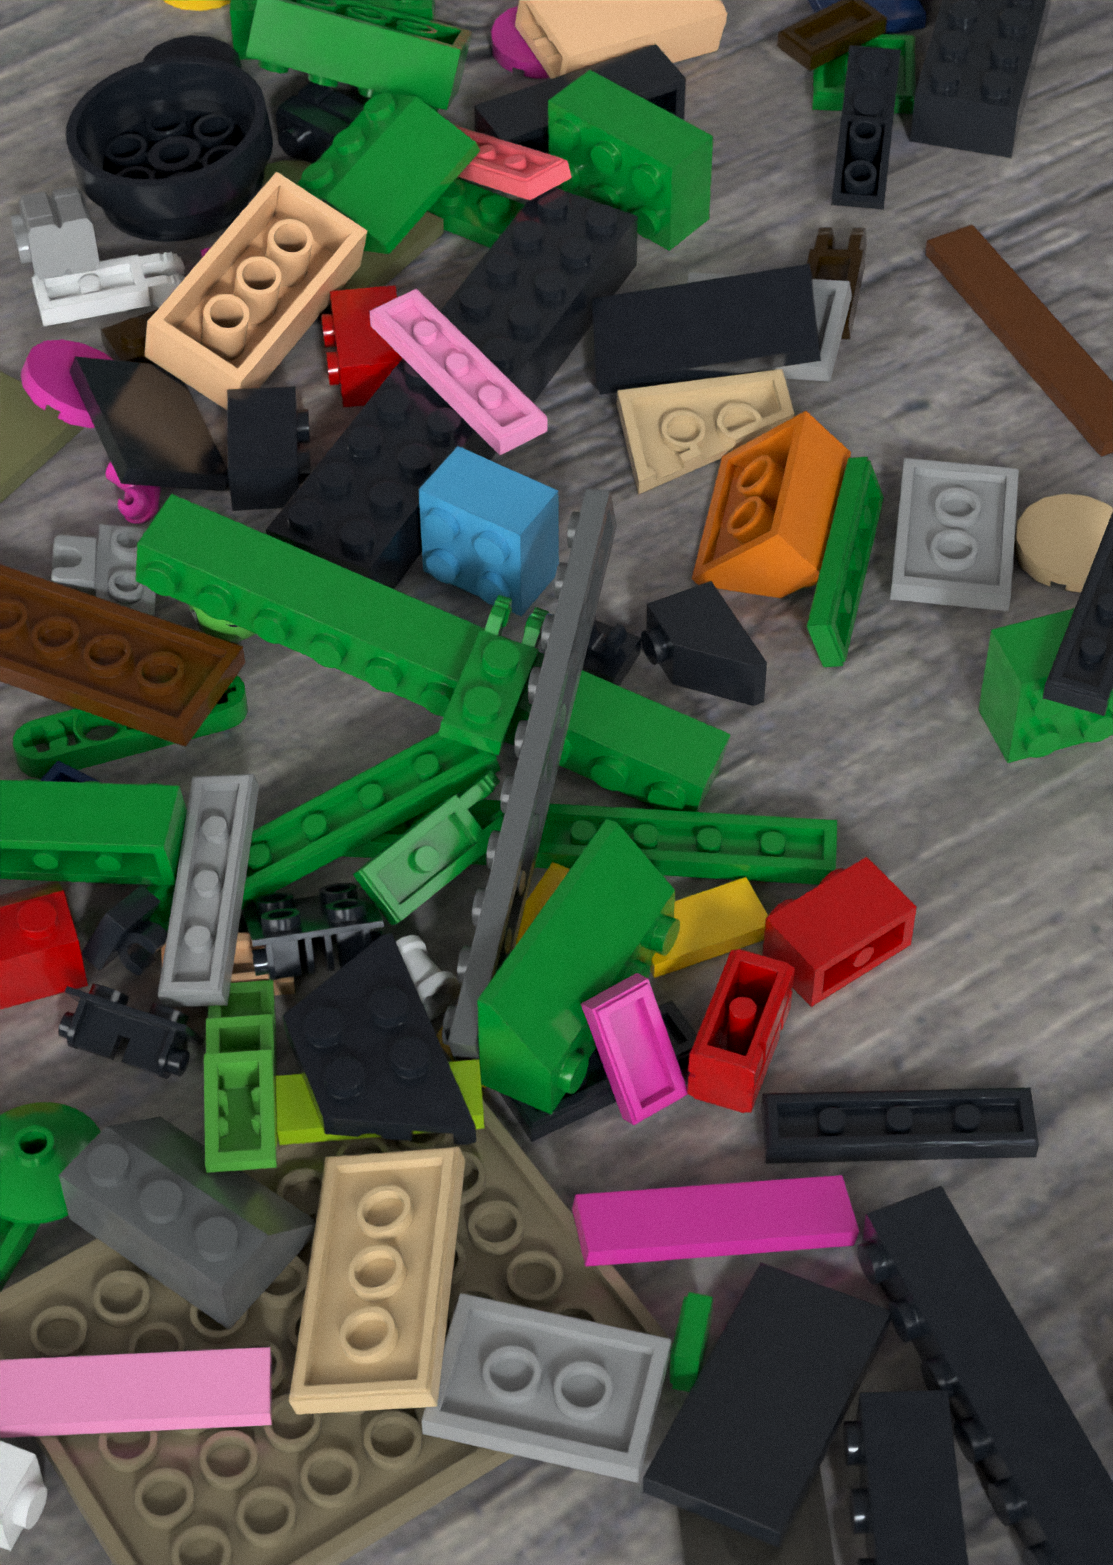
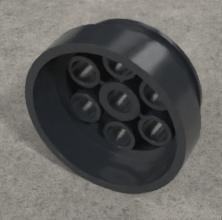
M202 56L162 57L137 63L113 73L93 86L78 101L68 119L66 127V142L82 191L90 200L102 208L106 218L117 229L136 238L157 242L196 239L217 232L232 224L261 190L264 180V169L268 164L273 148V135L266 102L258 83L248 73L233 64Z

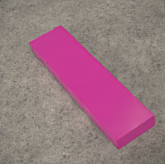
M842 1175L576 1194L572 1206L585 1267L855 1246L859 1234V1228Z

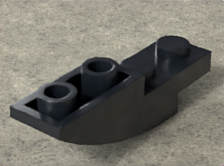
M853 45L849 47L831 205L884 210L900 49Z

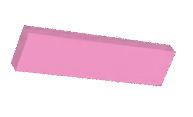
M417 289L370 311L371 327L499 455L547 432V416Z
M270 1347L0 1360V1438L272 1425V1356Z

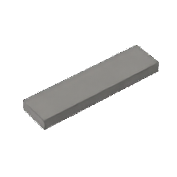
M254 774L192 777L158 990V997L163 1006L228 1005L259 785Z

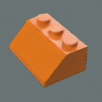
M807 411L798 414L722 456L692 575V580L698 585L712 581L717 589L783 598L803 587L808 588L818 582L847 460L850 458L851 452Z

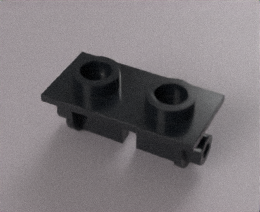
M94 983L89 993L68 986L65 989V993L78 1002L75 1013L68 1011L63 1015L58 1029V1035L66 1038L67 1044L71 1048L81 1049L113 1060L120 1041L124 1037L130 1039L121 1062L167 1079L172 1074L180 1077L187 1069L190 1053L183 1050L185 1042L189 1041L201 1046L204 1042L201 1036L186 1025L189 1016L175 1009L152 1003L147 1013L127 1006L129 996Z

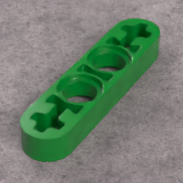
M239 676L235 677L222 695L226 702L215 705L192 739L238 726L245 719L248 713L245 684ZM77 708L29 721L18 728L13 736V749L18 767L29 777L39 779L57 761L80 770L176 744ZM106 725L117 729V733L106 740L97 741L86 737L88 732L98 726ZM74 734L76 744L69 746L67 736ZM46 743L50 750L38 753L34 746Z

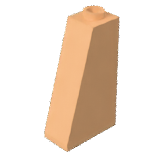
M519 0L515 27L549 77L553 79L657 44L672 63L718 51L723 28L727 21V12L721 0Z

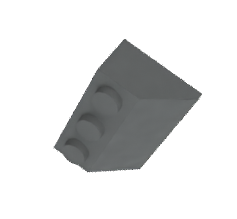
M160 1116L106 1126L59 1174L70 1220L228 1330L314 1237L315 1219L243 1171L206 1173L205 1146Z

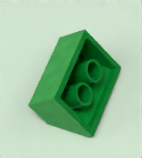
M378 93V95L365 103L364 110L346 129L334 137L333 144L326 152L303 171L301 179L296 185L366 229L367 236L364 251L390 254L475 158L480 149L473 139L417 96Z

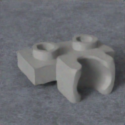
M99 524L98 546L97 538L56 536L53 545L51 582L155 617L156 593L147 586L135 581L137 543L147 528Z

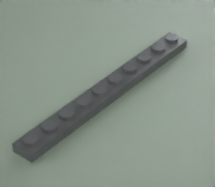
M586 488L581 511H573L570 515L567 543L571 551L568 563L560 562L556 570L554 593L558 603L555 614H546L543 622L541 645L545 655L542 667L534 666L529 678L528 700L532 704L528 721L520 720L516 729L514 751L516 758L519 759L515 775H506L502 785L500 804L501 811L505 815L501 831L493 830L488 841L486 863L487 868L491 869L487 887H479L473 901L472 923L473 926L477 927L472 946L464 945L459 956L457 980L458 984L462 985L458 1004L449 1005L444 1016L442 1040L445 1045H449L455 1061L479 1059L477 999L516 945L617 528L610 490Z

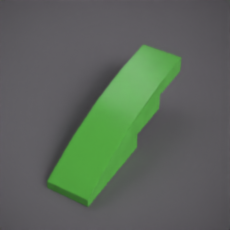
M273 980L231 983L228 1005L208 1006L206 1054H204L206 1173L277 1168V1042Z

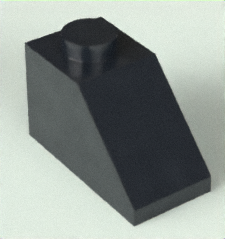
M712 581L647 603L646 630L641 632L643 650L651 664H659L673 685L751 706L764 702L767 662Z

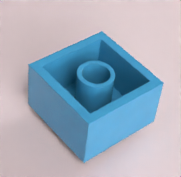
M457 446L419 489L423 571L431 574L442 583H450L482 598L492 606H494L498 595L511 598L512 612L522 617L556 575L559 564V491Z

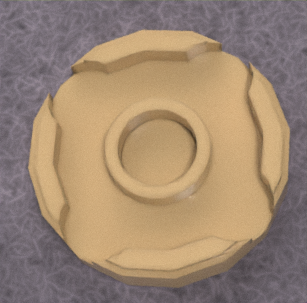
M1074 494L1044 497L1028 506L1017 521L1014 540V554L1021 568L1034 580L1050 587L1052 581L1057 584L1066 585L1065 591L1081 592L1113 508L1109 504L1092 497Z

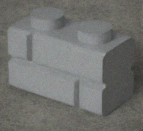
M77 186L53 190L51 196H48L45 191L21 195L20 201H18L21 214L10 215L21 264L32 263L34 274L40 280L64 276L66 270H70L72 274L97 270L100 262L93 223L82 190L80 191Z

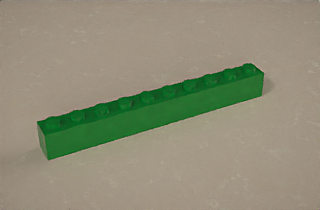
M172 493L137 543L135 581L147 586L154 593L170 596L202 610L211 618L228 621L257 634L269 643L280 644L306 655L324 667L336 668L366 681L379 691L391 692L421 705L437 716H444L479 630H485L481 626ZM538 652L535 666L542 667L545 654ZM582 670L559 766L589 778L607 790L619 791L651 805L657 810L699 812L719 772L731 734ZM528 685L505 739L506 743L513 746L518 723L520 720L528 721L532 707L528 700Z

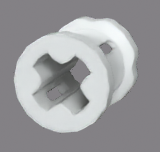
M409 935L402 937L396 944L429 1020H433L444 1013L449 1005H452L459 994L460 985L452 972L441 971L427 956L426 945L419 936Z

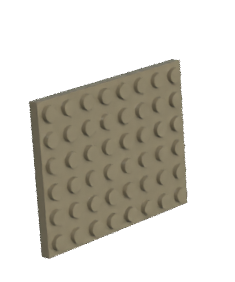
M442 1048V1050H443V1052H444V1054H445V1057H446L447 1061H448V1062H452L451 1058L447 1055V1053H446V1052L444 1051V1049ZM484 1100L485 1128L476 1129L477 1142L469 1145L454 1144L453 1134L448 1133L413 1134L412 1141L374 1137L279 1145L277 1138V1168L241 1170L316 1220L326 1157L460 1147L465 1159L445 1341L460 1293L670 1339L613 1265L585 1267L573 1214ZM313 1238L230 1330L99 1239L89 1242L0 1292V1360L270 1347L272 1356V1425L34 1436L113 1565H339L515 1455L423 1434L422 1417L426 1407L296 1415L289 1403Z

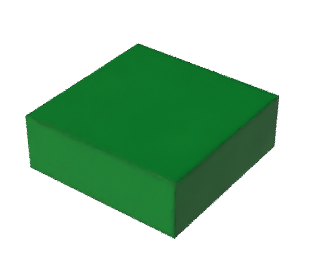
M688 1292V1296L683 1298L671 1350L669 1383L672 1384V1389L690 1392L702 1370L711 1331L712 1296Z

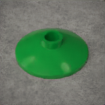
M54 1102L24 1104L0 1115V1218L20 1224H43L69 1216L59 1174L101 1132L89 1116L74 1107ZM45 1147L37 1154L25 1153L32 1148Z

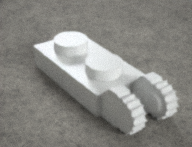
M164 252V254L156 253L140 257L137 254L100 261L95 271L72 274L70 270H66L65 275L40 280L34 274L31 278L43 326H49L116 312H125L131 309L151 306V304L160 307L184 280L185 277L182 274H184L183 270L185 267L181 256L178 257L177 253Z

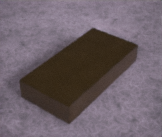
M840 0L779 31L777 47L807 70L812 71L849 52L850 45L860 46L885 33L887 17L864 0Z

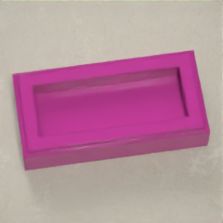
M636 973L581 1003L622 1119L635 1125L688 1095V1089L648 978Z

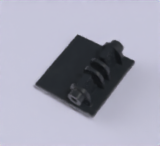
M354 883L327 885L319 889V895L297 899H294L292 893H270L256 898V905H250L242 909L253 947L264 946L262 949L252 950L255 976L268 974L269 981L302 975L297 940L302 939L305 963L309 975L315 974L311 938L322 936L324 958L327 971L329 972L335 970L331 935H336L340 968L383 935L381 930L370 932V929L384 927V922L376 905L365 890L357 889V885Z

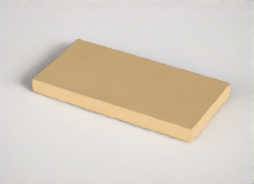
M460 1147L330 1156L325 1158L289 1403L296 1415L437 1407L465 1159Z

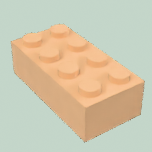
M276 172L147 321L145 357L227 410V390L260 388L331 302L330 291L341 290L361 266L367 230Z

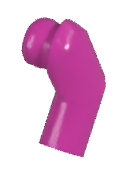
M110 462L106 468V478L125 491L124 500L118 498L117 505L119 511L128 522L133 524H143L151 520L158 511L161 487L121 484Z

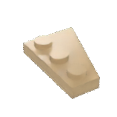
M783 369L617 391V408L638 495L719 460L722 456L794 417V410Z

